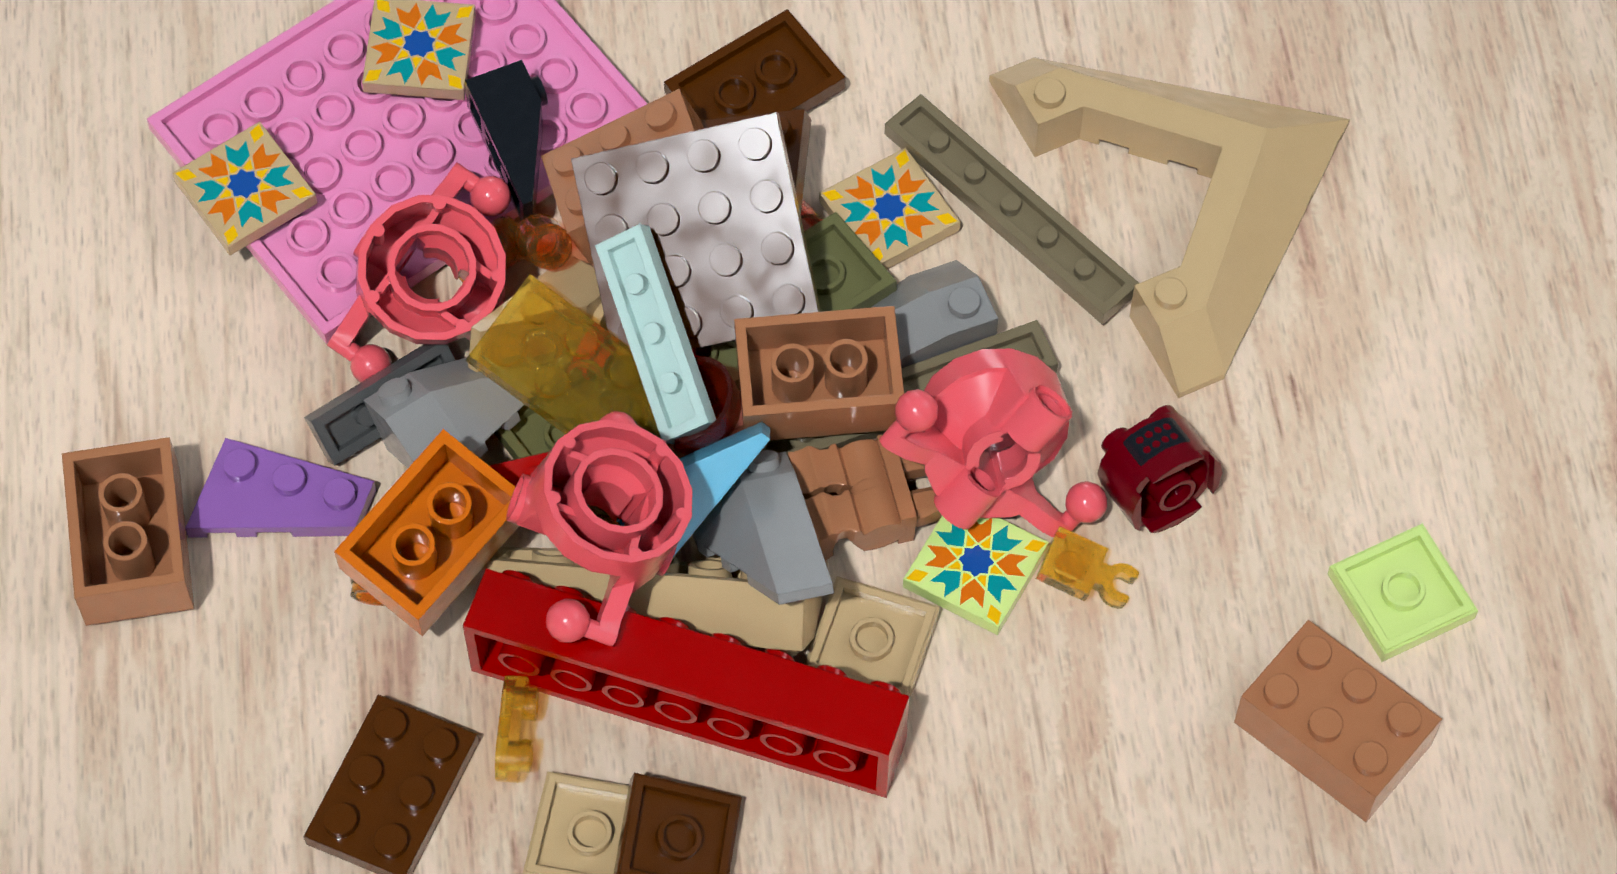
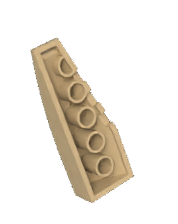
M501 547L485 565V570L487 568L500 573L505 570L520 572L528 576L533 583L553 589L556 586H567L579 591L586 599L599 603L603 601L610 578L608 574L591 572L564 557L557 548ZM716 554L706 557V560L679 562L675 555L663 576L656 575L631 594L628 606L633 608L637 614L659 620L662 617L676 619L687 625L690 630L711 636L714 633H722L737 639L742 646L765 648V650L775 649L794 656L797 655L798 651H803L815 636L823 596L779 605L748 585L747 574L741 570L730 573L724 569L721 557Z

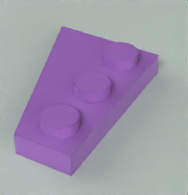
M225 438L185 529L188 538H208V533H236L237 537H257V532H290L293 537L348 536L367 515L377 490L375 482L372 480Z

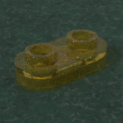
M505 675L495 752L496 782L519 783L521 772L531 773L533 739H525L527 721L537 720L539 688H529L528 676Z

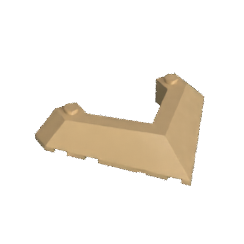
M1035 57L989 75V82L1034 157L1078 139L1098 145L1100 140L1129 148L1128 154L1167 165L1169 160L1197 168L1198 175L1211 178L1181 266L1134 285L1129 317L1178 398L1223 380L1243 337H1245L1260 307L1268 285L1273 280L1305 215L1306 208L1328 168L1336 146L1349 125L1350 119Z

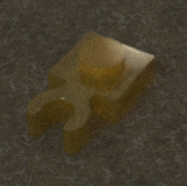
M1059 526L1053 535L1035 579L1082 601L1087 599L1093 589L1099 593L1100 598L1106 605L1122 609L1128 602L1129 596L1118 592L1114 588L1113 580L1119 579L1132 585L1137 579L1139 572L1131 565L1125 563H1118L1112 566L1104 563L1108 548Z

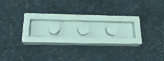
M638 224L595 245L661 439L666 440L667 444H674L718 424L650 227Z

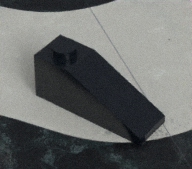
M520 60L465 80L467 107L500 178L510 188L511 201L524 229H528L535 224L543 133L542 106L548 104V99L540 78L537 75L530 78L523 61Z

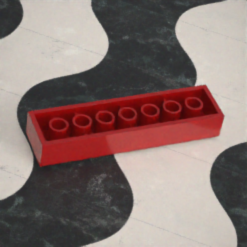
M486 568L463 623L471 671L887 798L907 739L910 696L901 694L900 690L895 686L881 681H873L868 684L851 679L840 669L828 665H819L815 668L798 663L790 655L779 650L766 649L764 652L742 646L737 639L726 634L714 633L711 636L690 630L687 625L673 618L662 617L659 620L637 614L628 605L620 624L617 639L612 647L585 637L572 643L560 642L553 638L546 628V615L553 604L563 599H575L586 607L590 618L597 621L602 603L586 599L579 591L567 586H556L553 589L533 583L528 576L517 571L505 570L500 573Z

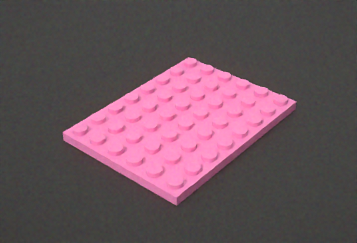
M374 0L332 1L147 118L150 131L180 167L185 166L259 121L314 191L317 204L246 247L326 344L358 298L356 294L358 258L353 253L370 225L391 205L414 196L431 195L456 162L480 178L485 176L500 178L467 107L466 94L465 100L363 92L362 81ZM422 0L475 5L476 18L468 79L520 60L523 61L530 78L536 75L540 78L548 99V104L542 106L543 133L541 156L647 104L556 0ZM541 156L536 204L553 194ZM463 188L456 199L473 206L470 200V192ZM511 201L508 208L502 214L483 216L497 231L517 218L518 214ZM416 248L400 274L402 276L406 274L405 278L409 288L446 265V263L437 258H424L423 251Z

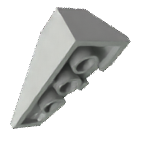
M957 260L906 277L897 284L895 292L872 306L895 307L901 368L997 334L998 317L979 276Z
M576 347L479 372L468 368L469 357L409 372L400 378L391 379L381 385L376 393L363 401L386 449L407 468L411 466L443 429L480 458L488 451L485 441L500 427L505 430L513 428L521 420L517 412L529 400L545 398L575 370L570 366Z
M760 451L692 534L698 551L706 557L715 554L721 557L722 567L730 573L741 570L747 574L748 585L779 605L833 594V583L795 470L786 452Z

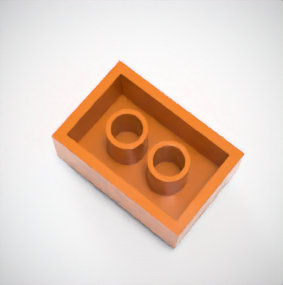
M443 429L336 548L334 553L339 569L423 637L519 527V525L506 520L508 506L515 486Z

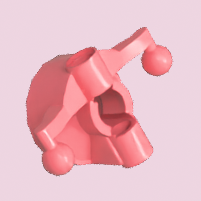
M456 162L431 195H417L393 204L370 225L353 253L358 258L356 270V294L358 298L327 343L328 347L350 361L351 372L360 383L392 364L390 355L384 348L375 344H367L361 347L354 342L372 315L389 333L412 343L445 345L464 337L470 341L471 327L504 303L506 254L495 227L483 216H497L508 208L511 202V191L503 179L496 176L480 178ZM463 188L470 192V200L473 206L456 199ZM416 248L423 251L424 258H437L445 262L451 268L456 280L459 277L464 280L452 299L440 302V298L425 299L416 295L409 288L405 278L406 274L402 276L400 272L406 266Z
M1012 348L981 349L953 359L931 377L924 391L919 389L910 390L899 397L895 407L896 420L879 438L881 445L888 451L906 460L924 464L925 473L936 494L934 496V503L937 510L948 522L961 529H970L979 518H1007L1020 515L1041 532L1058 541H1063L1080 522H1095L1104 515L1107 509L1108 498L1106 493L1098 484L1089 481L1077 483L1069 489L1065 502L1067 510L1064 513L1057 511L1036 491L1032 477L1054 460L1066 441L1072 411L1066 401L1057 374L1038 357Z
M613 411L603 416L599 421L580 424L558 439L548 455L531 475L523 474L520 477L508 506L507 521L546 535L564 557L591 572L610 575L597 621L591 619L586 607L575 599L560 600L549 608L546 615V628L550 635L560 642L572 643L585 637L612 647L617 639L620 624L631 594L656 575L663 576L666 573L675 554L677 544L692 518L693 489L683 463L667 446L666 440L660 439L638 426L633 417L625 412ZM587 505L599 507L614 521L617 518L622 519V522H625L624 526L609 524L597 517Z

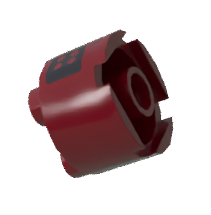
M1164 405L1156 409L1149 418L1142 420L1130 429L1118 428L1105 437L1101 444L1105 455L1101 459L1097 473L1101 485L1132 526L1140 531V526L1145 525L1150 533H1157L1172 528L1194 515L1202 507L1196 499L1206 488L1212 494L1216 491L1223 471L1220 461L1187 419L1179 415L1173 406Z

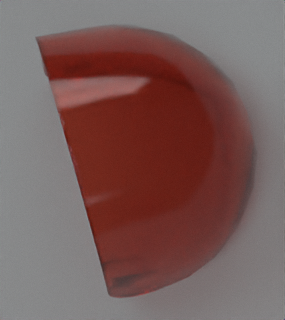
M705 356L695 357L716 420L707 429L699 433L679 437L674 440V448L683 454H690L730 436L734 432L740 418L741 397L737 385L725 366L714 358Z

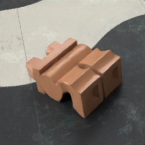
M882 435L877 436V440H859L849 443L842 448H838L836 444H831L828 449L819 450L812 446H806L801 450L788 452V458L795 470L825 561L834 556L833 550L839 539L847 538L861 550L868 551L887 546L895 541H898V544L914 541L916 527L939 521L941 514L934 503V496L936 494L932 486L909 491L906 481L927 476L924 464L906 460L885 449L879 441ZM835 492L838 495L832 496L828 493Z

